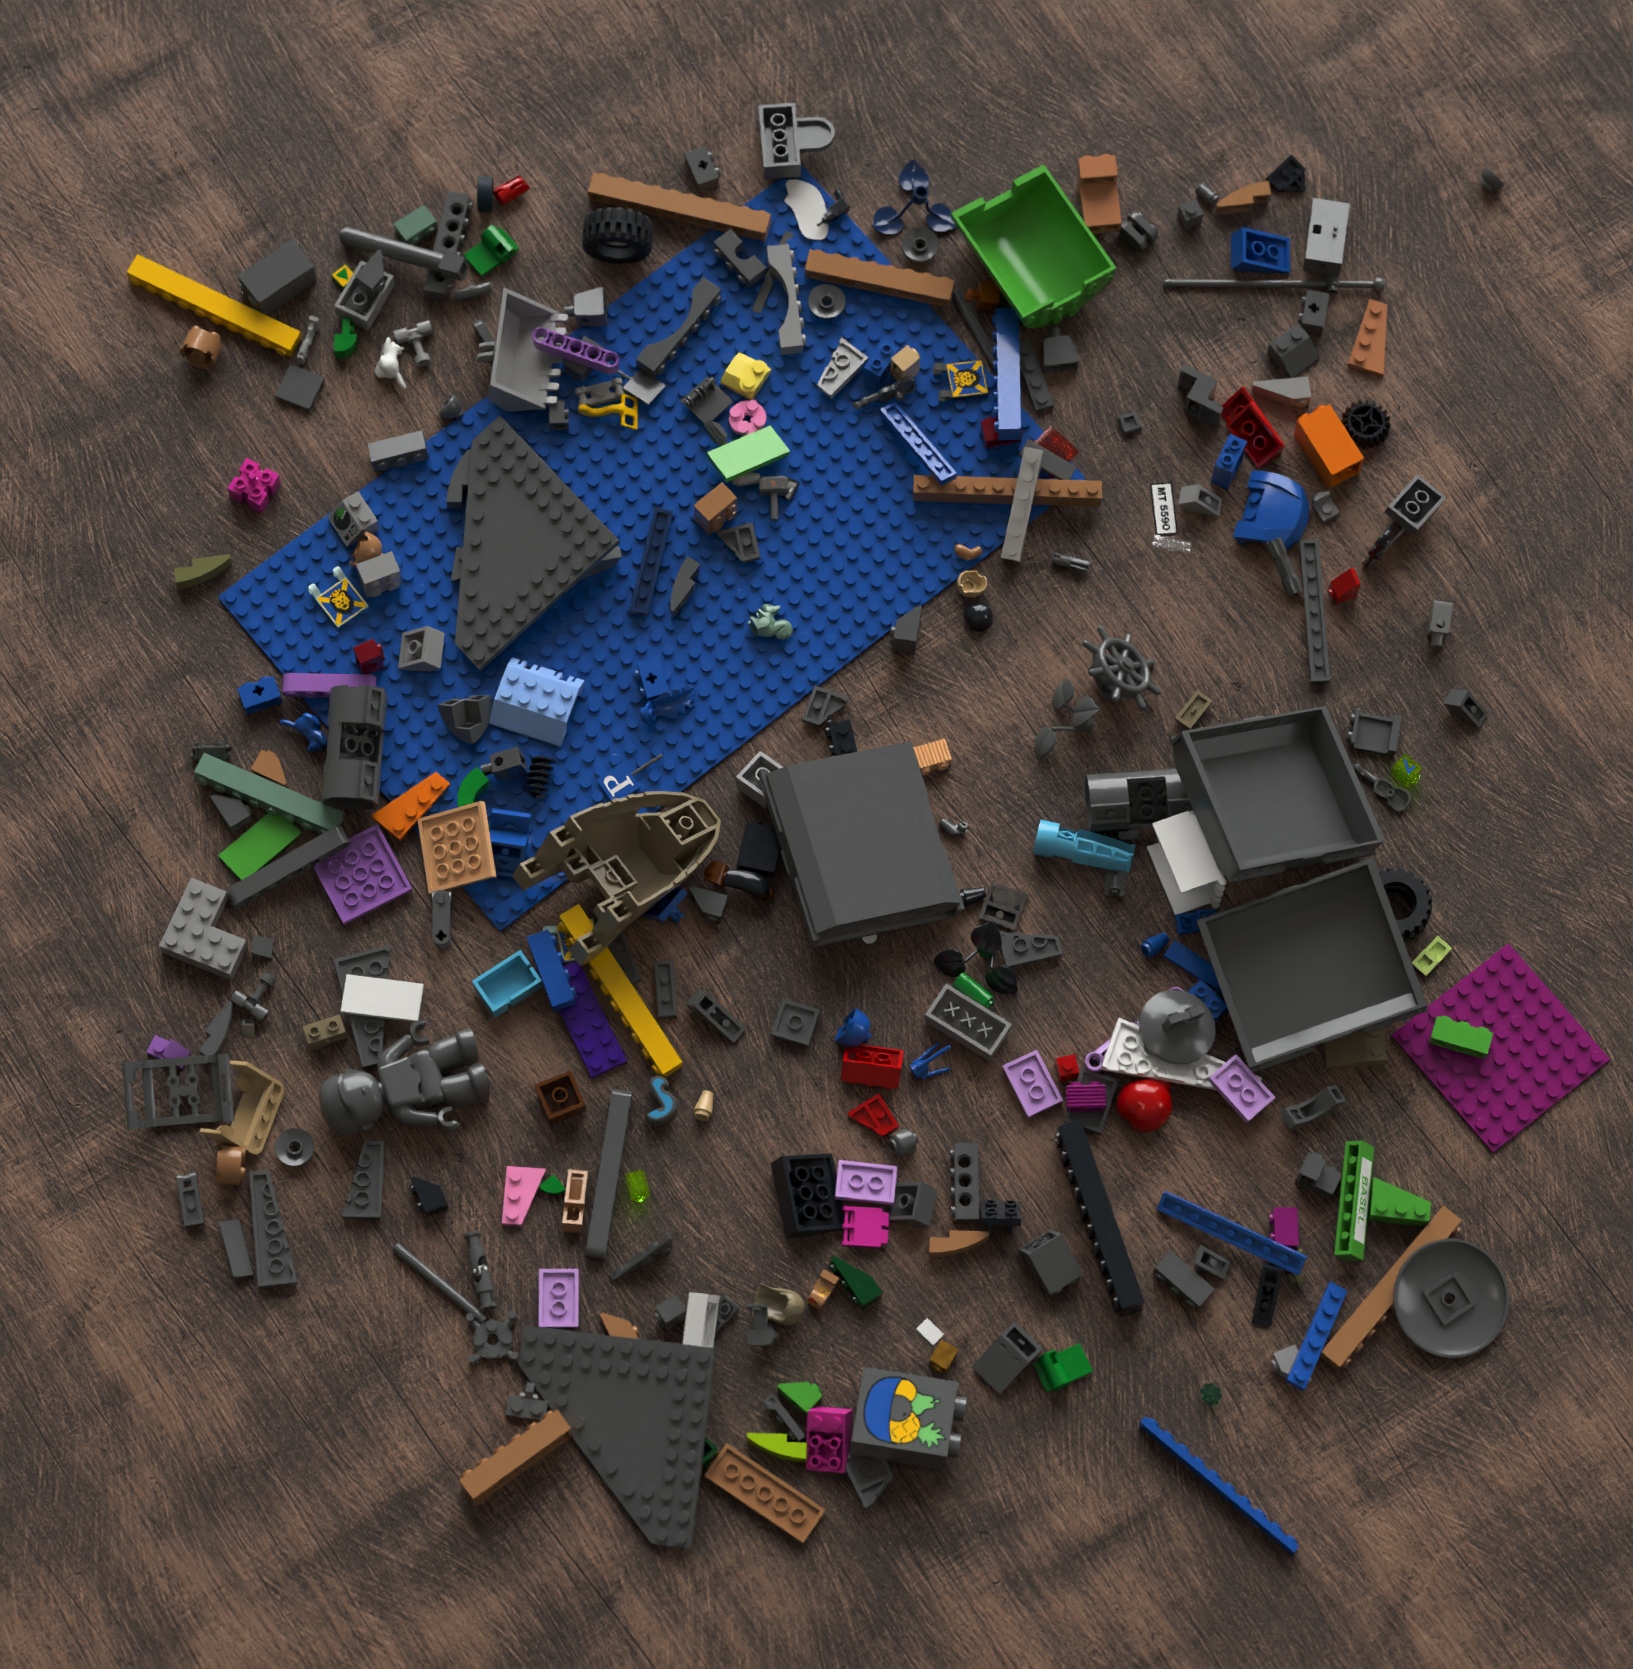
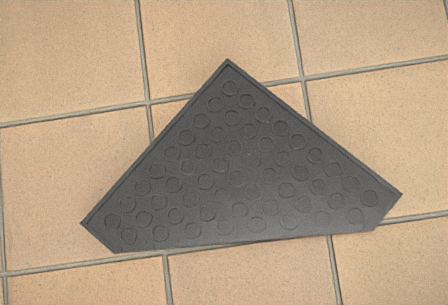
M501 416L497 417L472 440L455 644L480 671L621 543Z
M524 1325L519 1366L529 1380L535 1384V1388L544 1400L548 1402L552 1411L558 1410L571 1427L573 1439L651 1544L692 1549L716 1348Z

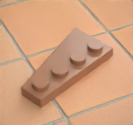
M1372 299L1369 300L1348 362L1349 367L1383 377L1387 304Z

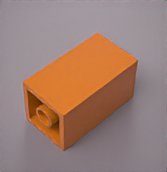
M1330 404L1326 406L1321 405L1314 412L1303 414L1298 418L1294 436L1327 489L1360 473L1364 457Z

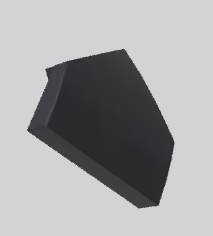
M1291 154L1265 180L1269 181V184L1277 192H1305L1306 168Z

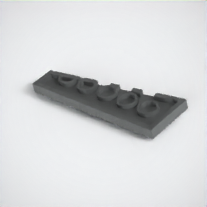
M269 1170L249 1172L258 1288L298 1284Z

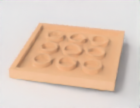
M475 802L418 819L429 894H432V891H447L496 877L485 802Z

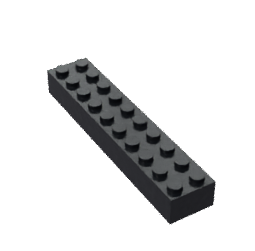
M1078 1119L1059 1125L1055 1133L1054 1143L1056 1148L1061 1150L1062 1156H1060L1063 1167H1067L1068 1174L1066 1176L1069 1185L1074 1187V1200L1076 1204H1080L1081 1210H1079L1081 1220L1082 1222L1086 1221L1087 1228L1085 1230L1088 1239L1093 1241L1092 1251L1094 1257L1099 1258L1100 1265L1098 1267L1101 1276L1106 1278L1105 1288L1107 1294L1112 1295L1113 1301L1111 1305L1114 1313L1118 1312L1119 1318L1142 1311L1145 1301L1082 1122Z

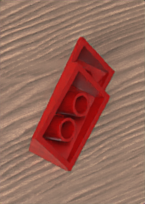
M1242 386L1222 405L1224 407L1222 416L1226 420L1227 424L1225 426L1231 434L1247 441L1245 452L1257 468L1260 469L1281 455L1285 445L1245 387Z

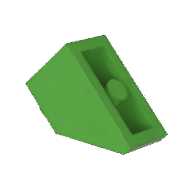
M809 1382L780 1383L777 1386V1391L806 1417L807 1411L817 1406L823 1399L822 1390L816 1384L811 1385Z

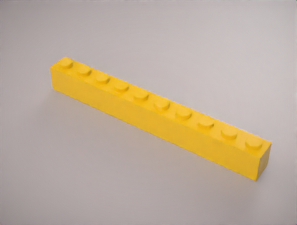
M138 254L127 271L128 280L133 285H140L152 294L157 293L169 302L174 301L183 309L189 308L200 317L210 318L213 323L217 325L222 324L234 333L239 332L248 340L254 339L265 348L271 347L282 356L292 357L302 340L300 331Z
M580 904L559 915V927L563 933H568L571 945L574 944L577 938L591 932L594 928ZM606 947L596 958L587 962L591 968L589 972L594 980L598 979L601 986L599 987L605 996L608 995L612 1000L610 1005L615 1012L619 1011L621 1014L620 1020L626 1028L629 1027L632 1031L630 1035L636 1044L640 1043L642 1046L641 1052L646 1060L650 1059L653 1063L651 1067L657 1076L660 1074V1076L665 1078L682 1068L683 1062L608 947Z

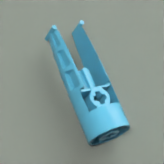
M1041 819L1033 854L1052 858L1055 855L1072 859L1071 862L1121 870L1129 873L1136 845H1130L1117 839L1081 829L1078 832L1061 828L1059 823Z

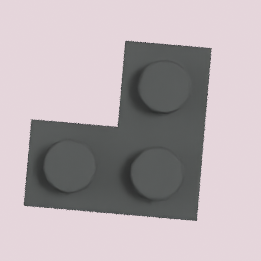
M1309 1152L1295 1183L1331 1199L1342 1174L1333 1166H1325L1327 1160L1323 1159L1322 1155Z

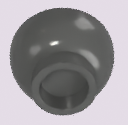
M1485 167L1483 169L1480 183L1489 192L1492 189H1500L1505 185L1488 168Z

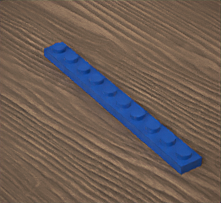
M1145 1416L1139 1424L1141 1429L1293 1556L1299 1548L1295 1538L1291 1535L1286 1536L1277 1523H1271L1267 1520V1516L1263 1511L1254 1509L1250 1505L1251 1502L1242 1495L1240 1497L1231 1484H1225L1220 1480V1475L1212 1469L1211 1471L1204 1466L1205 1463L1196 1456L1194 1458L1189 1454L1190 1450L1185 1445L1176 1443L1171 1433L1168 1431L1163 1432L1154 1419H1148Z

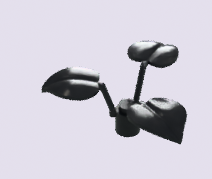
M990 920L972 931L971 940L977 948L966 959H963L962 953L955 949L944 950L934 958L933 962L941 972L949 977H959L966 970L964 963H967L977 953L983 958L990 957L991 971L985 975L988 986L994 991L1004 994L1018 991L1017 977L1011 968L999 965L994 969V953L998 952L1002 946L1001 935L994 920Z

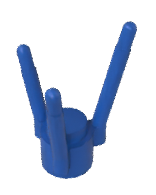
M936 1042L918 1059L912 1061L909 1067L915 1078L921 1077L924 1080L927 1077L949 1071L950 1068L947 1067L926 1072L929 1070L927 1064L945 1053L951 1046H946L924 1060L926 1056L939 1046L940 1043Z

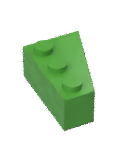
M1373 1177L1370 1189L1368 1221L1421 1227L1428 1225L1430 1222L1431 1202Z

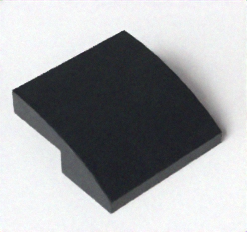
M991 882L979 918L986 921L994 920L998 925L1016 930L1028 894Z

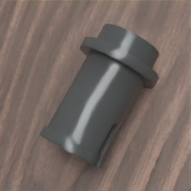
M1203 183L1195 191L1196 194L1207 201L1206 204L1213 206L1219 200L1218 194L1216 192L1213 193Z

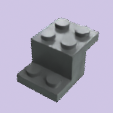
M1184 364L1178 381V386L1190 391L1186 399L1184 412L1217 428L1220 424L1224 408L1218 402L1211 401L1215 394L1217 381L1211 375H1204L1195 367Z

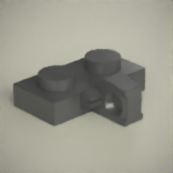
M527 1383L525 1393L520 1392V1397L509 1396L506 1417L542 1421V1417L547 1413L548 1402L538 1400V1395L534 1394L535 1384Z

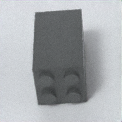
M293 239L237 275L239 280L238 287L240 288L239 293L245 301L248 299L252 309L268 315L317 282L313 264Z

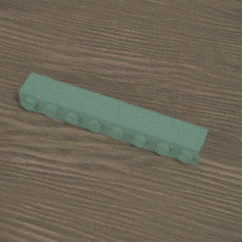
M206 753L203 754L194 771V778L199 784L209 785L219 793L225 792L234 799L244 800L254 808L260 807L265 809L271 815H281L287 822L300 824L302 828L309 831L314 830L319 835L334 827L341 826L344 820V812Z

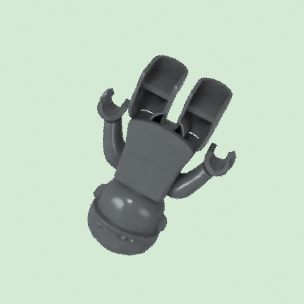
M418 1020L411 1025L410 1035L406 1034L386 1049L379 1057L377 1064L378 1082L371 1074L358 1072L355 1069L346 1070L344 1075L343 1073H338L328 1077L320 1086L318 1096L321 1114L327 1126L332 1132L339 1135H351L360 1132L359 1128L365 1132L369 1131L374 1127V1122L382 1115L384 1104H386L388 1113L393 1115L401 1124L416 1127H436L438 1125L440 1130L445 1133H452L460 1127L457 1121L446 1122L443 1119L445 1116L452 1114V1108H463L485 1102L490 1097L489 1081L483 1064L471 1066L465 1072L445 1077L443 1071L448 1069L455 1070L478 1062V1049L471 1028L458 1031L454 1036L432 1044L429 1049H423L409 1057L402 1058L414 1046L413 1044L418 1046L429 1044L428 1036L420 1038L415 1034L420 1030H424L427 1023L423 1020ZM444 1108L439 1112V1115H436L434 1112L420 1111V1109Z

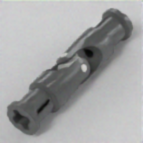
M480 1231L468 1232L463 1236L468 1246L467 1255L476 1294L480 1298V1310L484 1312L496 1309L497 1303L494 1302L492 1293L494 1289L485 1250L481 1246Z

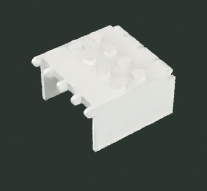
M1194 810L1152 823L1159 843L1148 846L1147 850L1174 915L1183 914L1211 904L1213 909H1218L1225 889L1226 879L1217 867Z

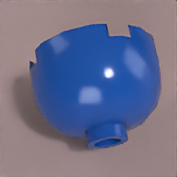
M854 1008L845 1018L843 1027L839 1028L835 1037L837 1042L851 1048L859 1046L862 1042L867 1043L871 1037L869 1032L871 1028L870 1020L862 1011Z

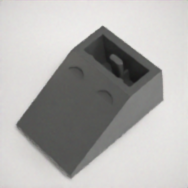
M1014 1321L971 1367L1000 1395L1042 1354L1043 1349Z

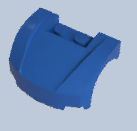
M1251 471L1247 485L1250 493L1242 521H1237L1233 538L1239 544L1251 541L1266 544L1273 539L1281 537L1286 550H1289L1294 542H1299L1308 522L1309 501L1307 500L1306 492L1301 485L1283 475L1266 471Z

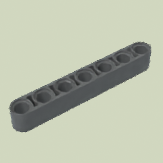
M342 826L334 827L230 886L226 890L233 907L239 909L344 850L351 843Z

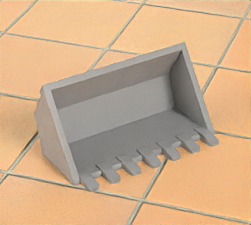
M507 288L503 289L496 339L492 342H482L479 344L481 351L492 352L479 353L477 356L480 361H493L488 392L489 401L506 412L544 410L546 405L557 404L558 398L548 396V391H558L560 385L559 383H551L549 381L552 377L561 376V370L551 369L552 364L562 363L563 358L537 350L533 345L532 334L536 328L541 327L566 335L567 329L557 327V323L567 322L569 318L567 314H558L559 312ZM544 337L537 338L538 341L545 339ZM556 343L554 346L561 347L563 344Z

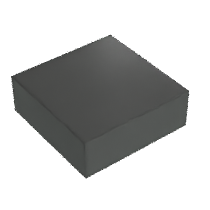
M1136 411L1118 417L1124 436L1142 430Z

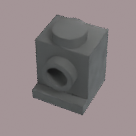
M558 400L557 404L549 405L550 430H569V410L565 409V402Z

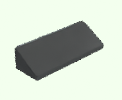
M240 1221L219 1222L234 1280L254 1276Z

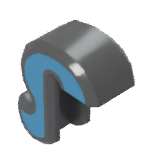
M654 1076L649 1082V1090L660 1108L647 1114L645 1121L649 1125L660 1126L666 1124L674 1117L677 1106L675 1097L667 1092L669 1090L668 1081L662 1076Z

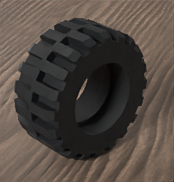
M619 207L601 208L597 211H592L583 221L582 248L586 254L594 259L597 258L599 261L618 264L639 262L647 258L652 251L654 226L650 218L645 214L642 215L641 212Z
M1393 867L1388 868L1386 872L1380 870L1378 872L1385 892L1400 893L1412 905V913L1408 918L1396 920L1403 941L1407 943L1408 939L1413 940L1419 933L1421 934L1428 923L1433 907L1431 906L1433 901L1432 895H1429L1430 889L1428 885L1423 886L1424 880L1421 877L1415 878V873L1412 871L1406 873L1404 868L1394 871Z

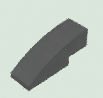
M471 450L466 451L453 472L447 492V509H462L463 492H468Z
M688 556L682 564L673 585L670 606L672 618L677 615L696 590L693 580L700 572V564Z
M228 1001L205 1029L206 1036L209 1038L199 1049L201 1056L221 1053L232 1025L234 1010L232 1002Z

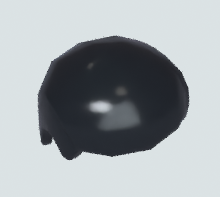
M976 601L970 603L964 610V620L971 630L982 632L992 625V610L984 602Z

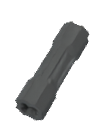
M1278 537L1267 542L1265 545L1271 558H1273L1286 594L1292 595L1301 591L1303 587L1288 558L1282 538Z

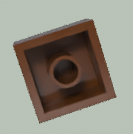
M571 1070L535 1084V1092L550 1126L586 1111V1105Z

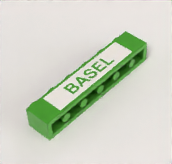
M1347 1141L1345 1144L1334 1254L1345 1261H1363L1374 1157V1147L1364 1141Z

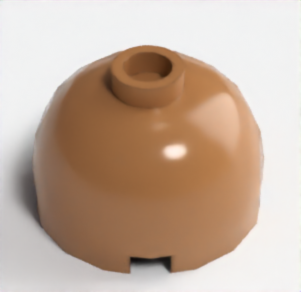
M367 531L363 532L365 537H360L352 554V557L355 559L354 562L350 561V566L357 568L356 564L383 555L381 553V541Z

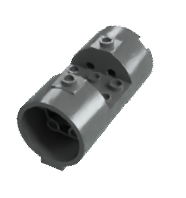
M339 685L330 689L327 722L329 732L327 756L323 769L322 804L344 810L360 811L378 808L383 735L385 732L388 694H385L384 688L371 685H359V687L348 688V685Z
M1176 768L1085 775L1086 814L1090 832L1153 828L1152 823L1193 810Z

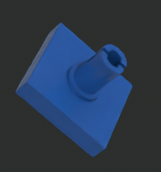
M676 887L644 912L643 915L647 919L664 922L669 916L674 923H678L681 920L680 918L684 917V914L676 906L686 896L687 892L683 888Z

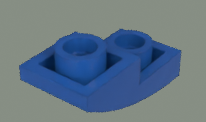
M1215 909L1176 914L1174 919L1177 935L1200 932L1196 920L1215 914Z

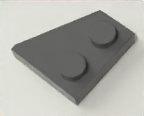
M752 522L717 532L722 541L743 564L761 559Z

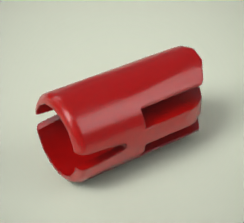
M518 175L494 189L493 195L498 203L501 202L500 205L504 206L529 191L530 187Z

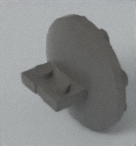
M1167 990L1156 994L1145 1004L1139 1018V1031L1145 1046L1153 1055L1167 1063L1185 1065L1196 1062L1209 1051L1215 1039V1021L1209 1008L1198 997L1185 991Z

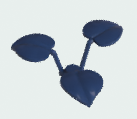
M916 159L907 163L899 175V185L905 191L912 190L913 192L909 203L898 215L897 211L892 207L884 206L879 208L874 215L872 224L873 229L881 234H897L904 226V222L900 217L911 204L922 205L925 203L926 211L929 213L925 221L931 230L945 232L956 228L951 220L952 211L946 205L935 203L931 209L929 208V200L926 199L929 194L927 189L929 177Z

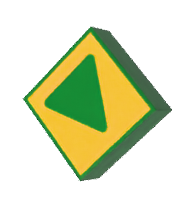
M344 264L331 274V277L344 290L354 272Z

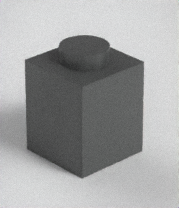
M1196 199L1179 205L1177 215L1184 230L1202 223L1203 213Z

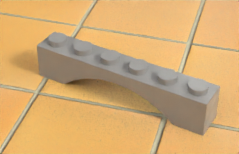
M789 244L767 246L769 271L782 284L789 304L787 316L779 329L781 355L803 353V346H806L805 334L802 335L801 329H804L803 317L799 318L801 302L797 301L796 295H799L798 284H794V278H797L796 267H792L794 252L790 250Z
M1024 447L1001 555L1002 559L1021 562L1031 507L1044 457L1043 450Z

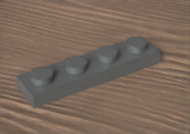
M1031 340L1020 342V371L1034 410L1037 413L1054 407Z

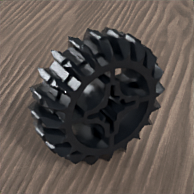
M1367 399L1365 404H1363L1359 400L1357 405L1353 402L1351 408L1347 407L1345 409L1346 413L1342 414V424L1356 446L1358 447L1360 444L1363 449L1366 448V445L1370 449L1373 448L1374 444L1379 446L1380 441L1384 442L1385 436H1388L1390 432L1388 430L1391 427V423H1388L1390 422V416H1386L1387 410L1381 411L1382 405L1376 407L1375 401L1369 404ZM1372 416H1374L1378 420V422L1374 421ZM1367 419H1368V423H1367L1368 425L1365 426V428L1363 429V426H1364L1363 424L1366 423V421H1367ZM1351 424L1359 430V433L1354 430Z

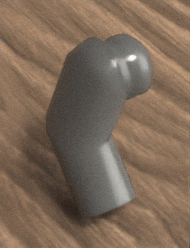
M944 818L939 823V826L950 836L964 835L968 829L967 823L963 821L952 825Z

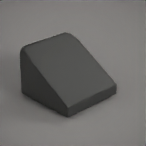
M253 935L252 957L271 959L274 940Z

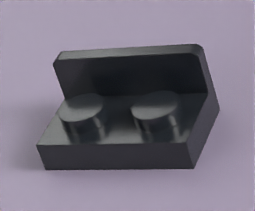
M829 720L828 727H825L826 737L831 739V745H829L831 756L858 752L850 720L835 723Z

